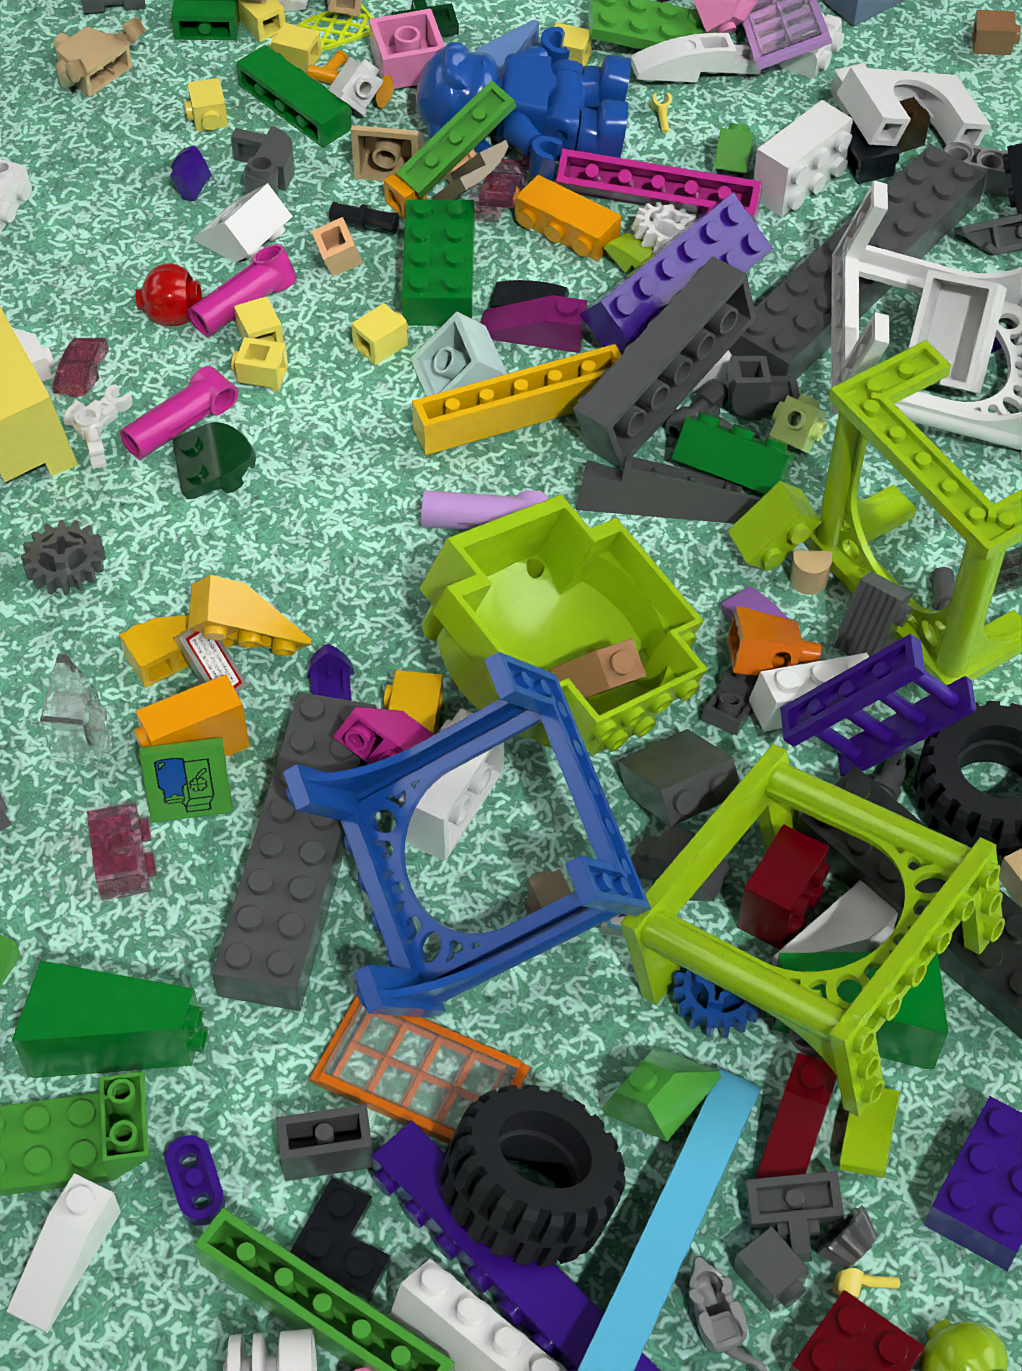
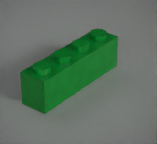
M263 45L236 62L239 86L322 148L351 131L352 111L349 104L331 93L323 84L313 80L302 69L291 64L283 55L276 53L267 45Z

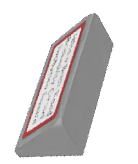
M188 629L173 638L201 684L227 674L236 693L248 685L221 640H209L203 637V633Z

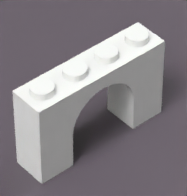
M850 67L837 92L838 97L869 145L896 146L911 120L899 101L914 97L928 111L930 123L935 127L946 145L952 142H963L978 146L990 127V123L957 75Z

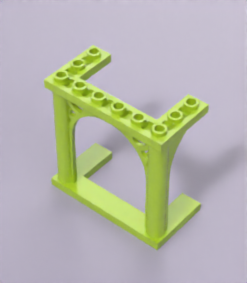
M925 340L830 388L829 400L839 410L819 516L822 523L812 531L811 536L804 542L811 550L832 552L830 570L853 595L860 579L871 571L899 585L875 559L868 543L915 518L917 508L894 484L867 499L857 497L867 441H869L966 541L955 586L948 605L942 610H930L919 606L911 597L909 605L913 607L912 613L903 627L898 626L893 637L900 640L912 634L919 639L922 646L925 670L947 686L963 676L973 681L1022 653V617L1014 609L984 626L1006 549L1022 541V489L993 504L895 405V403L949 376L951 364Z
M772 744L645 893L651 909L638 916L627 915L620 924L642 997L657 1005L673 986L675 972H680V965L761 1008L790 1027L819 1053L838 1078L843 1109L859 1117L868 1104L873 1105L878 1101L885 1086L876 1032L886 1020L890 1021L896 1016L900 1009L902 998L911 986L916 987L921 983L926 974L927 965L936 953L941 954L946 950L950 943L952 932L961 921L965 948L980 955L990 941L995 942L1000 937L1004 929L1005 919L1002 918L1001 902L1003 894L1000 892L999 885L1000 866L997 861L996 844L981 837L972 848L791 766L787 750ZM798 810L876 847L894 864L901 876L905 889L904 908L900 920L882 945L866 957L852 964L819 972L792 971L773 966L676 915L757 818L759 820L764 849L767 851L783 824L796 830L799 817ZM911 862H915L919 865V868L913 871L908 866ZM938 878L946 881L938 892L922 893L915 889L918 883L926 879ZM920 905H926L927 907L924 908L921 915L915 913V910ZM901 939L898 945H896L895 942ZM872 968H879L871 980H869L866 976L867 972ZM853 980L861 986L862 991L853 1003H847L838 996L837 989L842 981ZM820 984L825 985L827 999L822 997L821 990H813L812 988Z

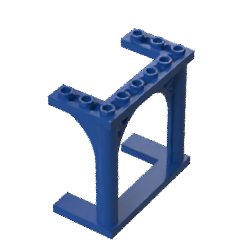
M497 652L484 660L500 698L494 703L419 744L372 764L332 773L296 764L283 771L288 785L286 794L290 803L296 808V811L341 821L345 831L344 842L346 848L354 856L359 870V884L368 895L373 909V923L382 934L387 947L386 959L390 967L368 964L354 971L358 983L357 995L361 1004L367 1009L368 1014L423 1018L437 1016L446 1011L443 1002L620 914L638 916L651 909L556 674L502 652ZM542 722L597 859L579 856L565 863L575 892L503 928L478 934L464 933L451 929L437 921L425 910L416 897L408 878L405 863V842L414 810L426 791L442 776ZM404 793L406 794V802L402 807L398 803L390 801V798L394 796L396 799H400ZM388 810L393 813L397 820L393 831L383 833L379 830L375 819L378 812ZM384 842H390L392 845L393 853L390 857ZM399 883L403 884V891L401 890ZM414 917H417L421 924V929L418 932L412 920ZM436 932L441 939L440 952L434 961L428 963L423 946L426 939ZM459 941L463 946L462 952H453L454 942ZM475 943H481V945L475 947Z

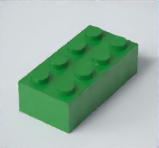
M406 199L401 300L402 316L405 318L408 326H443L456 312L472 319L475 239L474 200Z

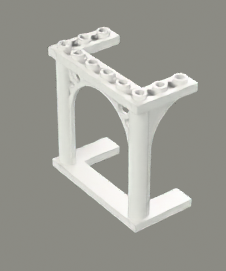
M873 181L832 254L831 388L875 366L889 345V316L874 312L859 337V277L921 294L923 293L928 269L999 283L1007 288L1000 319L1008 318L1013 320V329L1003 328L998 323L995 335L1007 359L1008 376L1004 388L988 399L975 402L953 401L916 392L895 403V405L912 422L1020 450L1022 462V267L998 273H972L868 245L888 210L887 184ZM1003 401L1014 405L1018 409V413L1011 414L1007 411ZM831 402V412L839 414V410ZM988 409H993L995 413L989 412Z

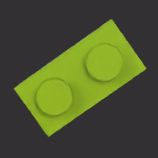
M779 481L728 530V533L747 564L769 571L779 566L796 546L806 541L811 536L812 531L822 521L802 489Z

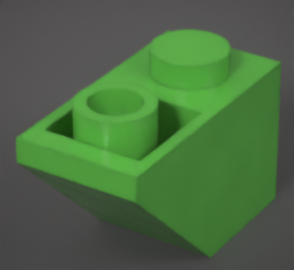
M729 123L728 129L720 128L714 162L715 170L748 175L756 142V136L753 132H750L749 126Z

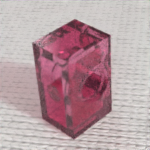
M136 802L87 811L95 879L101 900L106 901L152 892L149 877L157 876L153 851L146 853L144 842L152 841L148 817L140 818ZM130 849L126 853L117 854L121 850Z

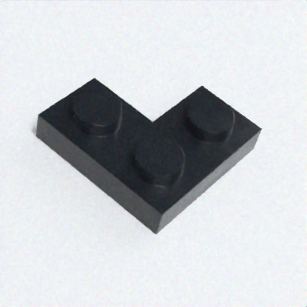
M331 1178L290 1253L347 1291L370 1301L391 1263L390 1255L353 1238L372 1204V1196Z

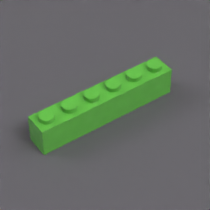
M224 1208L221 1209L194 1244L199 1263L203 1268L293 1329L313 1328L315 1344L354 1370L365 1367L371 1371H455L454 1361Z

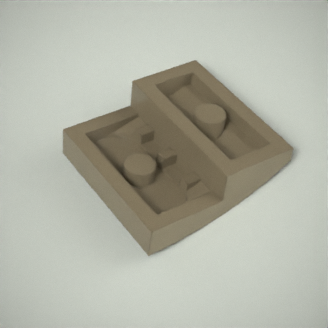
M506 140L479 152L450 173L454 182L431 197V200H455L481 182L494 170L509 147Z

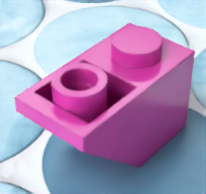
M355 707L335 732L333 738L368 764H372L403 752L434 734L404 711Z

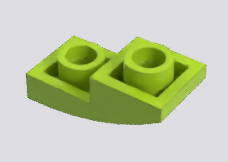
M630 233L617 237L606 243L603 247L625 273L633 268H637L653 254L652 247H642L643 239H636Z
M884 1088L878 1101L873 1105L868 1104L859 1117L849 1112L839 1170L885 1178L900 1101L899 1090Z

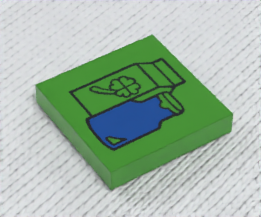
M222 737L139 748L151 823L233 812Z

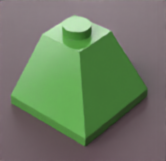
M655 1046L601 1109L605 1114L668 1141L722 1077L717 1070Z

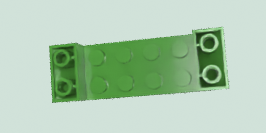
M144 1071L99 1077V1093L0 1106V1196L66 1187L74 1173L93 1183L114 1181L150 1159Z

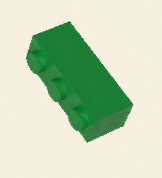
M699 412L698 416L686 417L672 459L763 494H767L779 481L786 483L796 456L795 452L787 450L788 443L772 437H767L766 442L753 437V430L733 424L732 429L719 424L720 418L705 412Z

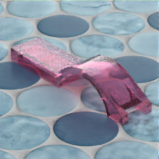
M523 154L522 160L504 159V155L495 167V171H492L485 178L479 191V205L513 208L519 192L526 187L530 156Z

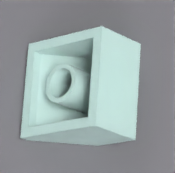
M456 312L410 358L426 396L507 374L486 326L459 312Z

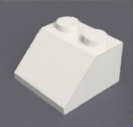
M267 183L234 200L194 236L193 240L233 262H238L244 258L251 261L254 254L264 248L262 246L267 240L271 242L285 232L286 229L283 225L293 216Z

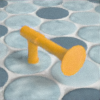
M338 50L324 67L310 65L307 69V75L315 81L331 85L340 73L337 70L348 61V57L344 51ZM390 75L382 77L384 82L374 95L379 108H384L392 98L394 82Z

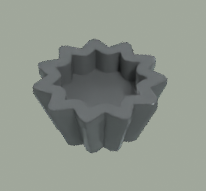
M863 1205L859 1208L855 1207L847 1215H844V1221L838 1222L831 1227L827 1235L819 1241L820 1245L815 1249V1252L845 1269L861 1259L877 1240V1234Z

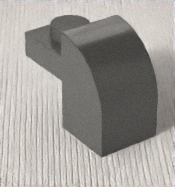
M273 126L270 127L267 135L235 128L231 135L234 160L248 163V160L256 155H265L272 158L278 168V189L286 191L295 173L293 146L290 137L281 129Z
M766 356L730 357L726 376L732 407L740 417L750 421L762 420L763 413L774 412L780 401L785 402L787 395L795 399L799 398L800 393L796 376H770Z
M666 825L660 836H644L631 858L638 877L658 879L696 834L681 827ZM724 859L689 901L715 900L731 871L730 866Z

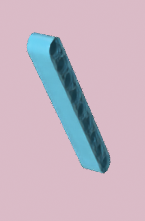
M720 1068L719 1073L722 1078L707 1095L578 1371L635 1370L741 1136L751 1109L757 1100L762 1088L761 1086Z

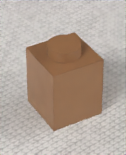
M976 10L972 29L973 54L1011 55L1013 45L1019 44L1021 26L1016 25L1015 11Z

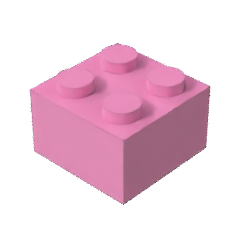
M425 9L369 19L371 52L376 66L380 70V78L382 79L385 75H390L394 82V89L418 85L420 73L426 62L436 51L445 47L432 10Z

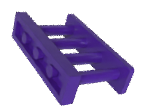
M909 634L782 706L780 711L783 740L795 747L815 736L838 751L840 776L844 777L855 766L863 772L976 711V702L972 680L963 676L946 686L928 673L924 666L921 641L912 634ZM913 682L930 695L913 704L898 694L896 690ZM879 700L897 713L880 722L864 711L863 708ZM847 718L864 731L847 739L832 729L831 726Z

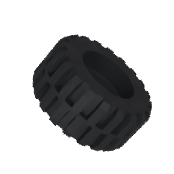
M986 701V705L979 706V703L976 702V711L925 739L914 777L913 787L916 790L914 798L917 808L924 810L922 819L930 829L936 826L938 833L971 848L981 837L996 844L997 855H1001L1003 860L1005 856L1022 849V796L998 798L985 794L968 782L961 768L977 762H992L1010 768L1022 778V705L1011 703L1010 706L1000 705V701Z
M529 1084L523 1086L522 1089H518L517 1085H509L499 1088L498 1092L491 1090L479 1096L478 1101L472 1102L468 1106L443 1156L439 1179L443 1186L441 1192L446 1206L453 1207L450 1212L459 1227L464 1225L468 1229V1237L477 1245L482 1242L490 1247L489 1253L499 1258L503 1255L512 1257L513 1263L526 1266L532 1261L537 1262L538 1267L554 1266L557 1260L560 1264L577 1259L580 1254L587 1253L595 1245L624 1191L626 1182L624 1175L625 1165L621 1152H616L619 1148L612 1132H605L604 1122L596 1114L591 1116L585 1111V1105L576 1099L571 1102L563 1098L562 1092L554 1089L546 1092L540 1090V1086ZM506 1160L523 1162L539 1169L552 1179L558 1188L544 1187L525 1179Z

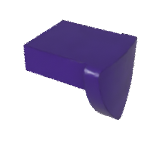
M189 146L182 149L171 164L173 171L170 177L182 199L195 201L205 183L211 177V172L202 154L196 146Z
M325 644L312 656L307 666L306 676L311 678V694L352 701L350 675H354V667L350 659L342 651L330 644Z

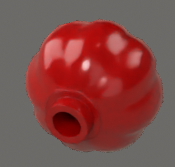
M165 263L158 265L146 275L142 289H136L138 310H144L149 319L158 325L169 327L184 325L190 322L187 310L202 299L200 282L198 280L193 281L190 273L177 264Z

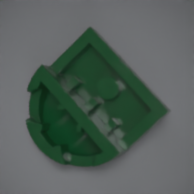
M220 422L207 423L173 438L181 491L187 500L196 499L221 487L226 493L235 492L244 484L242 477L248 468L255 467L256 454L253 446L241 432L228 424Z

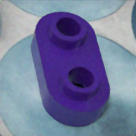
M186 1135L179 1137L167 1148L165 1163L181 1214L191 1224L199 1226L211 1224L221 1209L225 1208V1197L209 1146L203 1139L197 1136ZM193 1157L198 1160L193 1168L187 1169L181 1166L186 1158ZM206 1197L211 1200L210 1204L204 1209H198L194 1206L199 1198Z

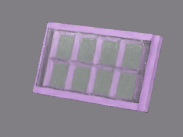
M758 0L746 20L742 22L758 70L832 44L829 30L817 0Z

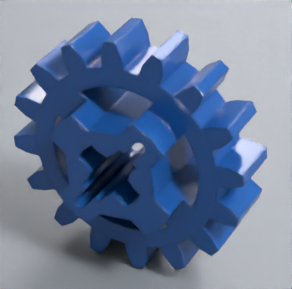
M680 966V972H675L673 986L676 988L673 989L672 1001L680 1003L678 1007L679 1017L691 1016L689 1026L691 1029H695L702 1024L706 1026V1036L710 1037L714 1028L721 1030L723 1037L727 1038L730 1027L734 1026L740 1033H743L746 1030V1020L753 1023L758 1021L759 1009L761 1008L723 989V992H720L719 999L716 1000L715 990L719 987L718 985Z

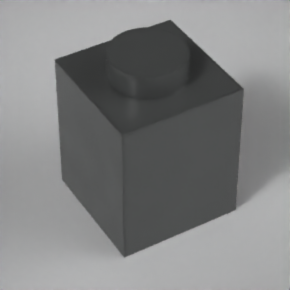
M771 1226L736 1254L733 1270L771 1312L779 1304H782L785 1308L790 1307L805 1293L806 1288L803 1285L805 1284L809 1268Z

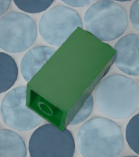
M872 952L779 953L776 967L801 972L826 971L852 964ZM938 953L927 965V971L921 983L916 987L911 986L902 998V1003L896 1016L890 1021L886 1020L876 1032L880 1058L923 1069H935L948 1034ZM872 968L867 972L866 976L869 980H871L879 968ZM853 980L842 981L837 989L838 996L847 1003H853L862 991L861 986ZM820 984L812 988L813 990H821L822 997L827 999L825 985ZM765 1011L766 1016H772L771 1014ZM773 1016L774 1031L789 1034L791 1028Z
M40 960L12 1041L27 1077L44 1078L192 1066L196 1052L202 1053L204 1051L208 1037V1027L203 1026V1007L198 1006L193 988Z

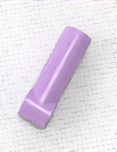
M424 490L421 525L427 528L470 530L550 498L546 494L535 490L520 492L515 497Z

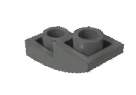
M730 666L722 676L719 689L704 707L701 720L737 735L753 710L749 703V698L759 676L733 673L732 666Z

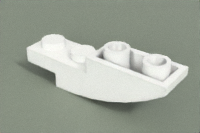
M704 33L674 38L645 48L631 55L630 58L637 79L646 82H654L655 80L672 81L678 84L698 82L700 72L708 74L734 73L740 76L746 74L760 75L761 70L757 68L750 45H734L729 33Z

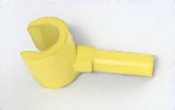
M655 92L650 99L649 105L653 111L658 112L661 133L669 132L667 108L672 101V96L666 92L664 95L665 104H660L656 99L657 94Z
M849 1268L836 1273L832 1291L834 1294L840 1295L845 1290L858 1299L861 1286L899 1289L900 1279L899 1277L871 1276L870 1274H864L863 1271L856 1268Z

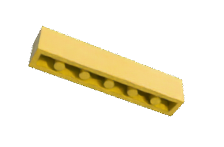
M616 344L412 400L413 430L424 454L429 455L575 413L573 408L577 405L580 397L588 393L600 380L603 372L611 367L622 355Z

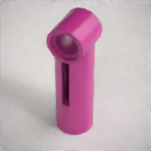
M273 244L260 249L254 254L252 258L253 263L191 306L187 312L193 326L209 338L236 318L234 306L266 297L271 292L285 290L294 284L297 280V275L283 245Z
M205 366L192 376L187 387L119 431L120 438L126 449L138 460H142L211 413L217 416L233 407L238 398V389L215 368Z

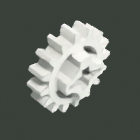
M656 202L655 207L647 203L644 209H638L632 225V230L636 231L634 238L643 239L641 246L652 247V253L654 254L697 217L685 214L686 209L684 208L679 211L675 210L673 204L662 205L660 202Z

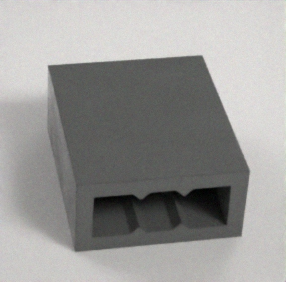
M689 729L618 760L629 797L670 827L722 804L740 783L734 758Z

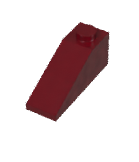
M797 1053L755 1179L806 1174L837 1081L836 1074L826 1062Z

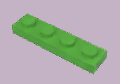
M491 80L396 172L397 176L422 199L517 107L515 100Z

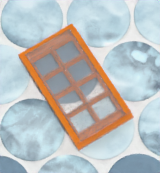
M357 995L311 1075L310 1082L359 1105L367 1104L368 1109L404 1125L413 1121L425 1134L449 1144L465 1110L472 1102L478 1101L479 1096L491 1090L498 1092L499 1088L504 1086L517 1085V1088L521 1089L530 1071V1066L522 1063L519 1059L421 1017L368 1014L367 1009L361 1004Z

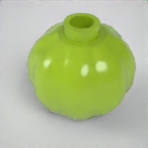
M944 1319L935 1323L926 1333L929 1341L921 1355L919 1371H1007L1008 1358L1005 1344L992 1329L981 1323L960 1321L951 1324L948 1319Z

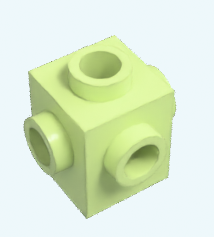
M800 394L799 398L795 399L787 395L785 402L780 401L773 413L772 421L775 423L769 436L809 453L815 440L820 441L826 431L828 422L825 421L827 413L818 409L821 402L809 396Z

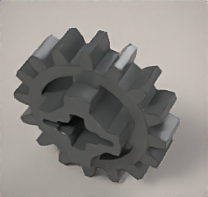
M59 520L58 527L52 528L46 523L44 524V533L40 534L33 531L31 533L33 542H24L25 553L21 554V560L28 580L34 581L36 589L46 585L49 594H53L57 588H62L64 595H68L70 587L74 586L79 591H83L84 581L95 583L97 581L95 572L104 571L103 561L106 560V554L101 536L99 534L94 535L90 525L81 530L77 520L71 526H65L64 521Z

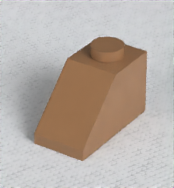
M633 638L586 654L548 670V672L556 674L559 682L569 678L585 699L633 683L646 676Z

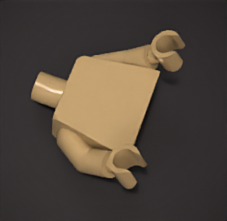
M138 17L129 19L122 25L123 30L117 34L103 33L91 27L83 28L72 37L65 33L58 34L54 39L53 47L57 57L55 69L60 85L64 88H70L75 85L90 98L132 68L129 45L135 43L139 38L138 36L146 32Z

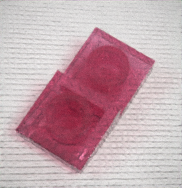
M73 338L57 367L52 385L53 393H67L68 396L78 397L90 391L99 379L97 365L109 351L107 338Z

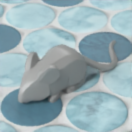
M695 1257L689 1282L688 1314H695L697 1326L705 1347L709 1352H724L739 1362L755 1367L758 1371H767L765 1365L759 1359L738 1349V1346L747 1338V1325L741 1304L734 1300L731 1279L728 1277L724 1278L719 1270L709 1265L702 1257Z

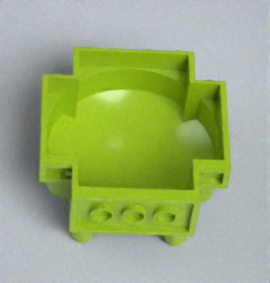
M562 494L447 538L419 588L431 603L422 619L423 633L428 639L437 641L440 654L452 679L461 692L479 710L500 699L484 661L497 652H502L548 671L551 668L586 654L633 638L646 673L645 677L587 699L584 698L569 678L559 682L586 750L592 756L606 749L613 752L620 748L630 737L636 735L637 738H641L649 733L656 725L655 717L666 710L673 701L680 699L684 702L697 693L701 687L698 682L708 670L690 648L697 640L695 633L704 622L700 615L618 518L589 528ZM542 722L517 735L521 738H533L540 744L552 748Z

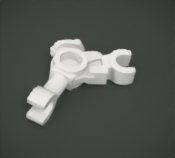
M116 384L106 389L105 396L100 401L94 400L88 406L75 401L65 411L63 418L65 425H73L74 431L82 437V440H86L93 469L107 466L104 447L100 439L104 426L118 418V412L128 410L133 404L132 395L129 392L117 398L120 393Z

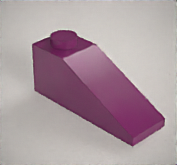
M551 295L486 309L483 312L481 324L486 326L491 339L495 341L580 353L586 331V323L580 316V313L587 309V300Z

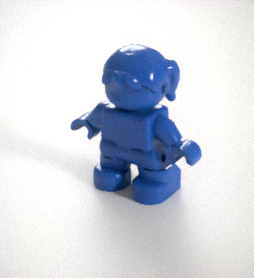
M550 27L542 32L540 45L507 55L502 77H499L496 62L489 54L485 52H470L462 43L450 42L430 57L420 73L416 93L417 110L421 120L428 127L429 138L431 139L491 80L494 81L515 100L517 106L496 126V139L499 142L506 140L508 145H511L524 155L530 156L528 169L533 177L540 175L551 180L554 174L555 162L560 161L562 148L617 158L621 157L628 119V102L625 100L631 59L607 55L603 58L601 67L592 65L583 67L579 62L568 59L570 51L563 47L565 37L563 28ZM483 139L474 147V151H484L490 148L491 145Z

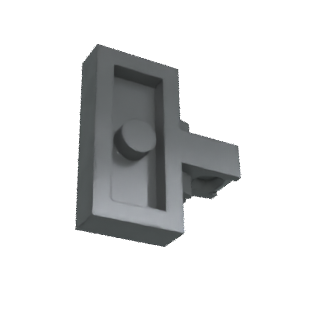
M838 1171L746 1180L752 1230L768 1229L771 1226L777 1228L781 1238H790L791 1249L803 1262L812 1261L809 1236L820 1235L819 1224L844 1221Z

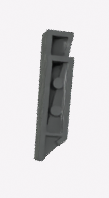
M1022 214L955 227L954 232L958 235H963L990 255L1022 249Z
M626 455L623 470L587 460L576 510L735 524L762 497L742 493V485L721 477Z

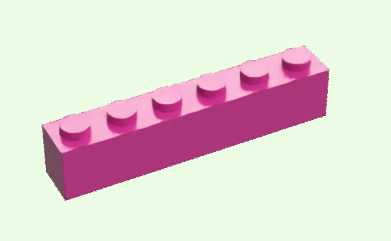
M563 148L556 178L557 184L578 194L643 205L649 203L652 206H655L656 202H660L662 205L673 204L675 210L684 208L686 212L697 214L704 213L712 205L734 192L755 223L762 195L761 181Z

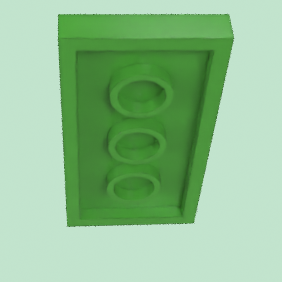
M588 0L590 39L643 50L674 38L707 33L697 9H688L671 3H661L652 0Z

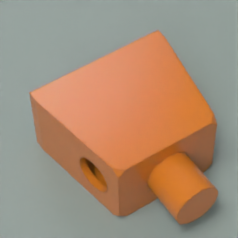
M736 606L727 636L733 673L759 676L761 671L820 660L821 643L802 640L798 623L794 620Z

